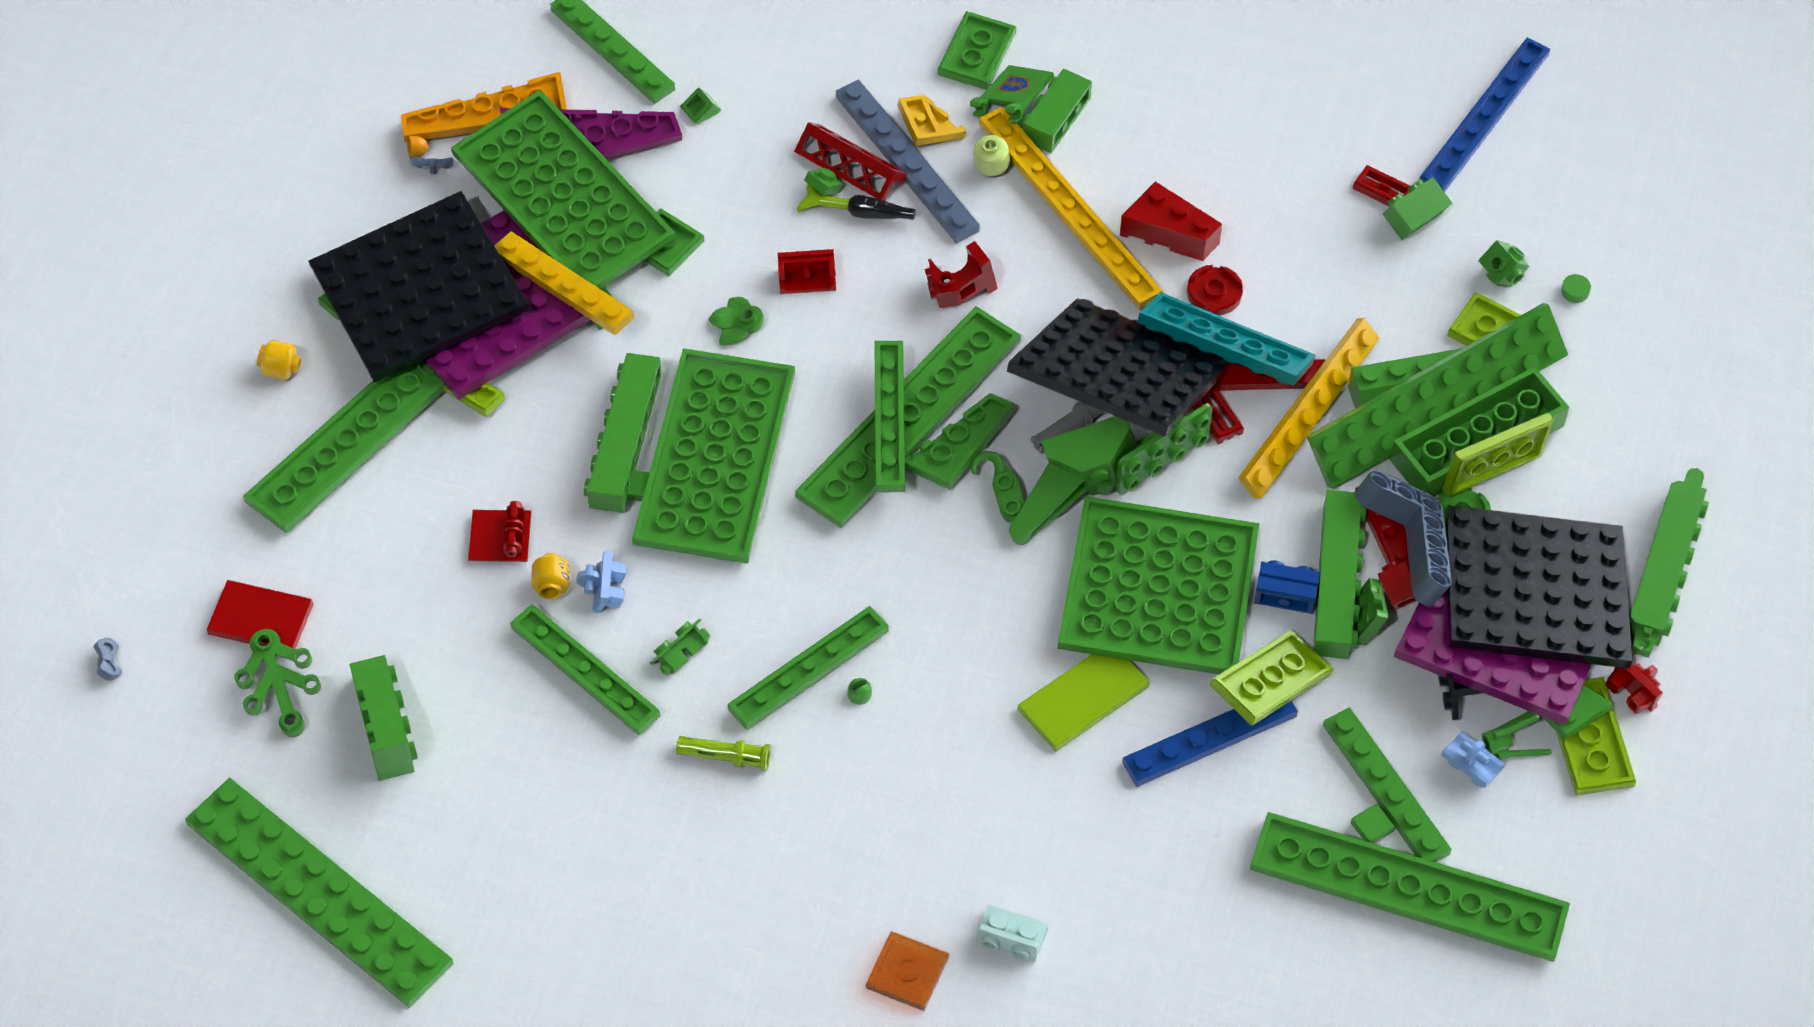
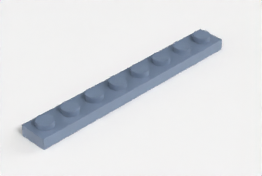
M859 79L836 90L838 101L889 163L907 173L904 181L956 244L980 231L979 223Z

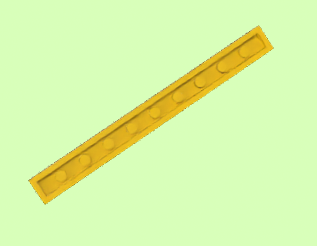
M1002 106L980 117L979 125L988 135L999 136L1006 141L1009 148L1010 161L1138 310L1147 306L1160 292H1163L1017 123L1008 121L1011 116L1005 112Z

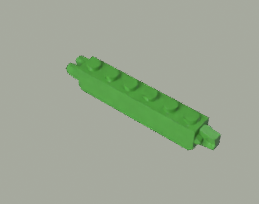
M1698 468L1688 470L1684 482L1676 481L1671 483L1629 616L1630 635L1633 638L1632 653L1649 658L1655 645L1659 646L1662 636H1669L1673 620L1668 618L1670 611L1676 613L1681 596L1675 593L1677 588L1683 589L1688 572L1683 571L1684 564L1690 565L1695 548L1690 547L1691 540L1697 542L1702 525L1697 524L1698 517L1704 519L1709 502L1704 501L1707 489L1701 488L1704 474Z

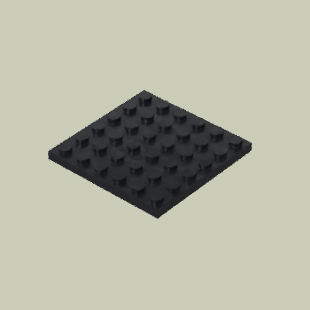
M462 191L308 260L315 277L374 383L530 310L526 298Z
M1077 298L1009 361L1007 372L1166 437L1227 372L1230 362L1214 353L1203 352L1197 346L1187 342H1178L1170 335L1160 331H1151L1145 325L1137 323V320L1125 318L1114 310L1103 309L1094 305L1089 300Z
M1447 505L1445 512L1446 539L1452 581L1447 589L1449 647L1630 669L1632 649L1623 526Z

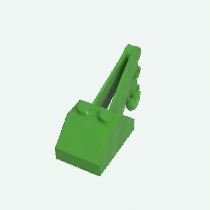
M1113 416L1042 440L1041 442L1049 463L1026 501L1024 500L1016 475L1006 466L1001 455L996 452L986 451L974 458L971 465L973 475L977 474V467L983 461L989 460L994 465L993 490L1003 519L1012 523L1009 533L1014 543L1018 545L1027 544L1038 532L1084 493L1102 495L1116 488L1118 461L1137 448L1128 421Z

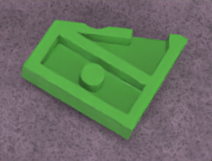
M1369 578L1361 587L1360 597H1358L1357 605H1360L1359 620L1356 623V631H1358L1357 643L1367 645L1374 635H1378L1380 628L1388 619L1381 581Z

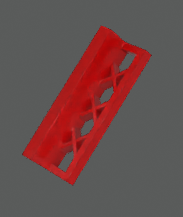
M808 122L794 150L795 153L818 166L833 171L836 176L876 199L884 201L894 182L903 183L907 175L901 169L821 124ZM810 137L817 139L820 151L811 154L804 150ZM836 150L839 152L841 163L832 166L829 164L827 153ZM857 162L861 164L863 176L853 178L851 177L848 165ZM880 175L886 178L880 192L873 189L871 177Z

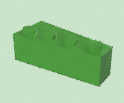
M385 655L350 663L351 674L378 781L415 772L412 760L418 759L414 741L408 742L406 734L411 733L407 715L401 717L400 709L405 708L401 691H394L393 683L398 682L394 665L388 666Z

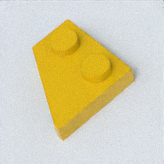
M926 95L899 98L897 106L915 146L965 138V128L962 125L957 128L948 120L949 115L941 108L936 107L934 102Z

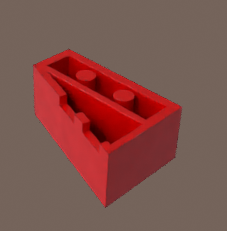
M1155 181L1121 215L1119 236L1126 238L1129 235L1145 240V244L1152 246L1154 243L1169 247L1171 252L1204 261L1220 244L1222 223Z

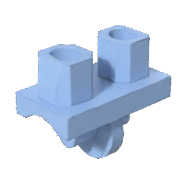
M607 551L603 552L602 561L596 564V568L594 565L588 564L586 570L580 571L577 574L576 579L577 584L584 587V593H593L592 611L599 613L602 612L605 606L619 608L624 600V589L610 586V582H623L626 574V564L612 561L613 553Z
M1462 731L1443 749L1441 754L1448 760V764L1456 770L1460 769L1480 788H1486L1505 766V763L1485 749L1486 744L1481 740L1475 742Z

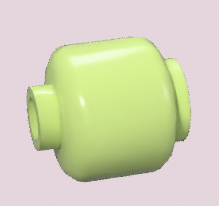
M988 135L979 139L974 145V163L976 169L981 174L997 176L1006 171L1009 166L1010 155L1008 144L1003 138Z

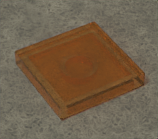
M890 931L866 982V989L925 1011L949 959V953Z

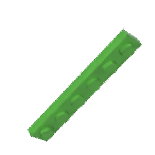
M555 0L550 4L551 11L651 102L656 104L675 91V83L585 2L582 0Z
M874 341L876 492H905L903 341Z
M533 604L510 622L513 631L637 735H641L660 717V710Z
M868 606L729 702L728 710L748 730L889 632V625L871 606Z
M1349 707L1325 719L1323 727L1414 855L1433 862H1438L1449 856L1452 849Z

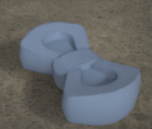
M412 156L411 160L412 166H430V174H435V166L452 167L454 162L452 157L425 159Z
M110 638L98 640L94 645V649L98 654V669L96 673L105 680H114L122 673V670L114 661V655L118 651L119 645Z

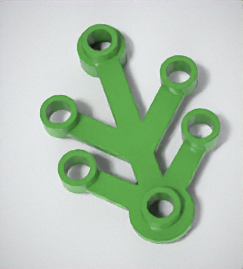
M259 630L250 640V648L253 653L246 666L235 673L234 680L239 688L248 689L254 684L253 676L263 660L267 670L253 695H249L243 700V707L247 714L252 716L258 715L262 711V703L273 685L282 713L279 718V726L284 735L297 737L304 731L305 721L298 711H294L285 682L302 688L308 695L317 694L321 689V683L314 674L304 676L280 666L276 655L293 661L300 669H305L311 665L312 656L309 650L305 648L296 650L281 644L278 634L273 630ZM265 639H269V640H270V642H269L268 645H266V646H261V645H260V642H261V641H263V640H265ZM306 655L307 659L305 661H297L299 656ZM242 676H249L246 682H239ZM315 681L316 685L313 688H307V683ZM251 702H258V705L255 708H248V705ZM289 718H296L295 723L292 725H287L286 721Z

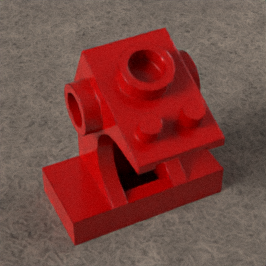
M976 241L966 246L968 253L967 262L961 270L955 273L949 271L942 272L931 258L928 259L930 268L924 270L927 276L931 299L937 298L939 308L957 306L983 289L988 294L998 289L991 261ZM946 279L951 280L949 283L944 282Z

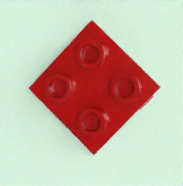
M511 501L506 510L473 509L468 561L528 562L532 511L524 510L519 501Z

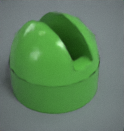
M856 678L848 685V698L852 703L862 705L871 699L872 688L866 679Z

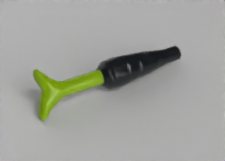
M809 184L806 187L807 196L797 207L798 213L813 207L824 206L848 210L854 217L873 219L904 218L914 220L916 215V209L902 207L864 195H855L850 199L823 196Z

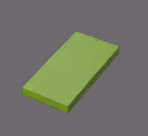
M1547 412L1455 452L1442 490L1447 496H1452L1541 457L1554 419Z
M1289 630L1214 677L1210 686L1253 726L1328 678L1334 669L1293 630Z
M1091 654L1018 704L1017 710L1057 752L1149 688L1150 682L1130 660Z
M1603 677L1585 679V686L1611 702ZM1613 706L1611 711L1567 740H1564L1556 732L1575 796L1635 787L1636 779Z

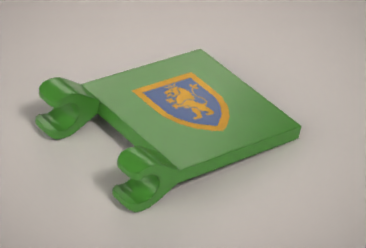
M1008 65L980 97L973 98L970 101V106L976 108L973 116L982 117L986 115L990 103L1006 105L1005 112L1012 114L1008 119L1009 122L1019 123L1023 118L1025 109L1051 81L1054 73Z

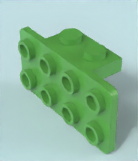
M1209 403L1204 404L1184 417L1166 437L1150 432L1136 441L1137 448L1118 461L1115 490L1120 495L1126 491H1133L1143 480L1149 476H1156L1169 463L1181 460L1186 452L1194 447L1198 448L1204 445L1209 438L1212 407Z

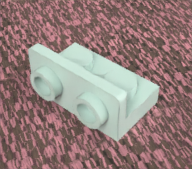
M988 905L983 921L977 928L976 942L986 949L993 951L999 949L1010 953L1016 959H1029L1036 962L1048 931V924Z

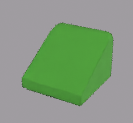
M699 87L680 105L681 109L696 125L722 110L711 96Z

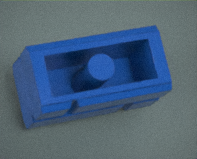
M1277 560L1261 561L1254 604L1313 614L1320 572L1314 571L1308 566H1298L1297 568L1285 566Z

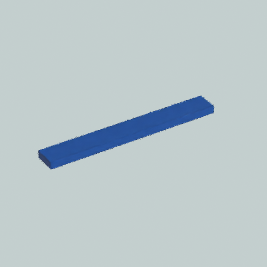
M1528 37L1524 40L1428 165L1419 180L1421 179L1423 182H1426L1434 177L1444 192L1448 189L1549 56L1550 48Z

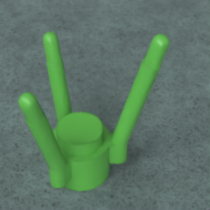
M1530 711L1495 729L1482 733V741L1486 744L1485 749L1493 755L1497 754L1499 760L1508 757L1540 756L1552 753L1550 749L1508 750V747L1513 746L1510 733L1539 720V716Z

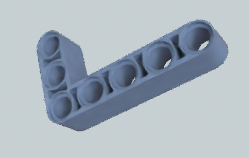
M1372 470L1355 491V499L1365 508L1405 526L1412 593L1421 604L1432 607L1452 582L1442 504L1434 496L1383 472Z

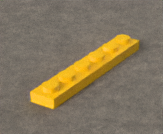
M512 231L495 245L496 250L505 263L569 306H573L575 310L613 335L618 334L635 318L633 310Z

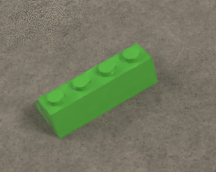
M1460 349L1352 367L1348 389L1354 407L1361 406Z

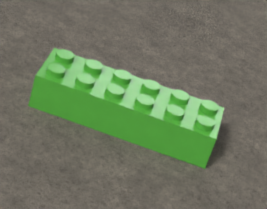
M1534 366L1394 440L1390 461L1411 486L1435 496L1443 491L1442 488L1455 452L1547 412L1554 419L1549 433L1551 434L1564 427L1569 406Z

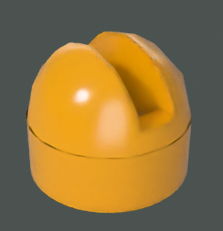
M408 136L407 152L409 158L425 155L428 150L427 141L420 136Z

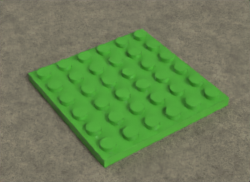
M1085 496L1057 649L1221 674L1239 662L1260 523Z

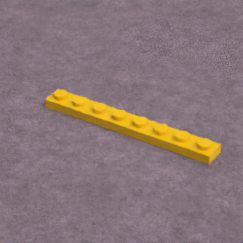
M1357 318L1239 475L1238 479L1254 499L1263 497L1306 439V436L1309 435L1349 381L1351 368L1360 366L1380 339L1365 318Z

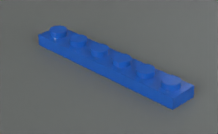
M1290 701L1251 726L1235 709H1232L1123 757L1122 764L1135 786L1139 787L1297 717L1298 710L1293 702Z

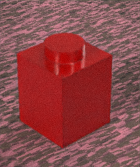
M1394 561L1381 568L1382 572L1378 573V577L1394 611L1418 601L1412 593L1410 571L1405 561L1400 564L1398 561Z

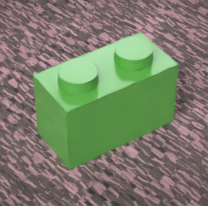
M1434 177L1426 182H1423L1421 179L1408 188L1410 193L1405 196L1399 193L1387 202L1390 207L1383 213V216L1401 240H1404L1429 223L1453 204Z

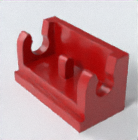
M834 249L777 253L780 294L836 291Z

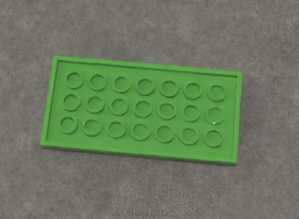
M541 90L530 95L451 147L453 156L542 252L599 289H602L676 238L675 231Z
M683 348L632 536L633 545L749 563L795 376V366Z

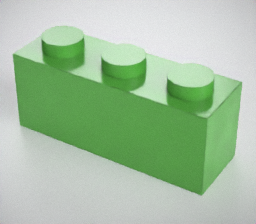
M1064 68L1057 77L1054 76L1051 79L1047 92L1038 97L1034 110L1031 114L1027 113L1021 123L1023 131L1038 148L1049 153L1054 151L1091 99L1092 81Z

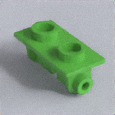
M699 618L692 625L689 621L683 624L675 632L678 636L676 640L671 644L668 640H665L653 651L657 656L650 664L652 665L658 660L661 663L659 669L663 674H674L688 660L682 652L683 649L692 657L703 646L708 644L710 634L704 628L699 630L696 626L702 620Z

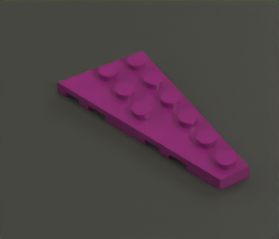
M500 108V114H503L510 108ZM559 109L606 160L682 140V133L674 112L641 111L639 114H622V111L612 110V113H597V110Z

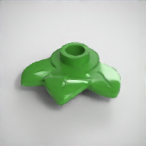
M732 297L729 298L727 307L715 310L708 320L712 325L723 329L719 338L720 345H730L742 341L747 333H755L760 330L763 325L764 315L760 308L751 306L746 298Z

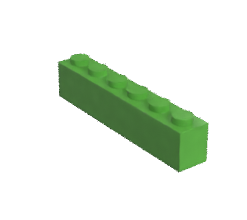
M626 353L624 363H619L617 380L619 381L617 386H613L611 390L610 402L612 405L611 409H606L605 430L604 432H599L597 449L599 451L597 455L592 456L590 471L592 472L591 479L587 478L584 484V496H588L589 508L624 513L634 470L637 467L662 377L660 357Z
M1326 490L1323 505L1319 559L1320 576L1317 588L1313 650L1322 657L1349 659L1351 648L1356 649L1358 631L1353 630V623H1358L1360 605L1354 604L1355 597H1360L1361 580L1356 579V574L1362 571L1363 555L1358 554V547H1363L1365 530L1360 529V522H1365L1366 508L1355 499V492Z

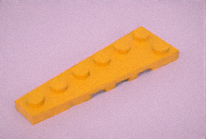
M557 72L527 80L528 84L514 88L512 85L501 87L502 91L488 95L486 92L476 94L474 99L466 101L456 99L442 105H434L401 114L404 142H407L408 136H420L428 140L472 134L500 116V108L511 109L538 90H541L558 109H567L561 73Z

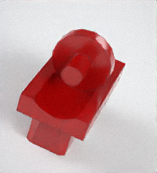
M1631 663L1630 669L1615 667L1606 681V687L1613 694H1618L1624 688L1631 694L1627 698L1626 704L1635 714L1645 709L1652 712L1657 708V702L1663 694L1658 688L1660 683L1654 678L1658 672L1654 665L1646 669L1639 663L1635 666Z

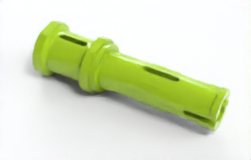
M679 736L677 740V755L728 761L738 768H741L742 765L760 767L761 771H767L769 766L770 744H765L764 746L746 744L744 740H739L732 744Z

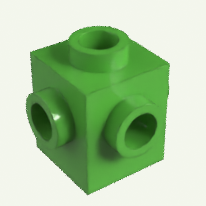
M1498 240L1478 260L1488 271L1486 276L1496 285L1502 284L1510 287L1520 282L1524 277V272L1530 267L1523 259L1525 255L1519 248Z

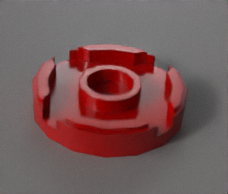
M1206 265L1196 269L1191 274L1186 292L1191 305L1216 315H1225L1232 312L1240 304L1243 295V285L1237 273L1228 267L1220 265V268L1213 267V265Z

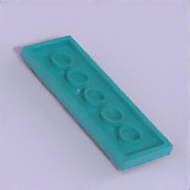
M1161 292L1139 313L1137 323L1145 325L1151 331H1160L1170 335L1178 342H1187L1197 346L1203 352L1214 353L1223 357L1227 362L1239 363L1248 367L1254 373L1266 374L1275 378L1279 383L1294 386L1313 365L1315 354Z

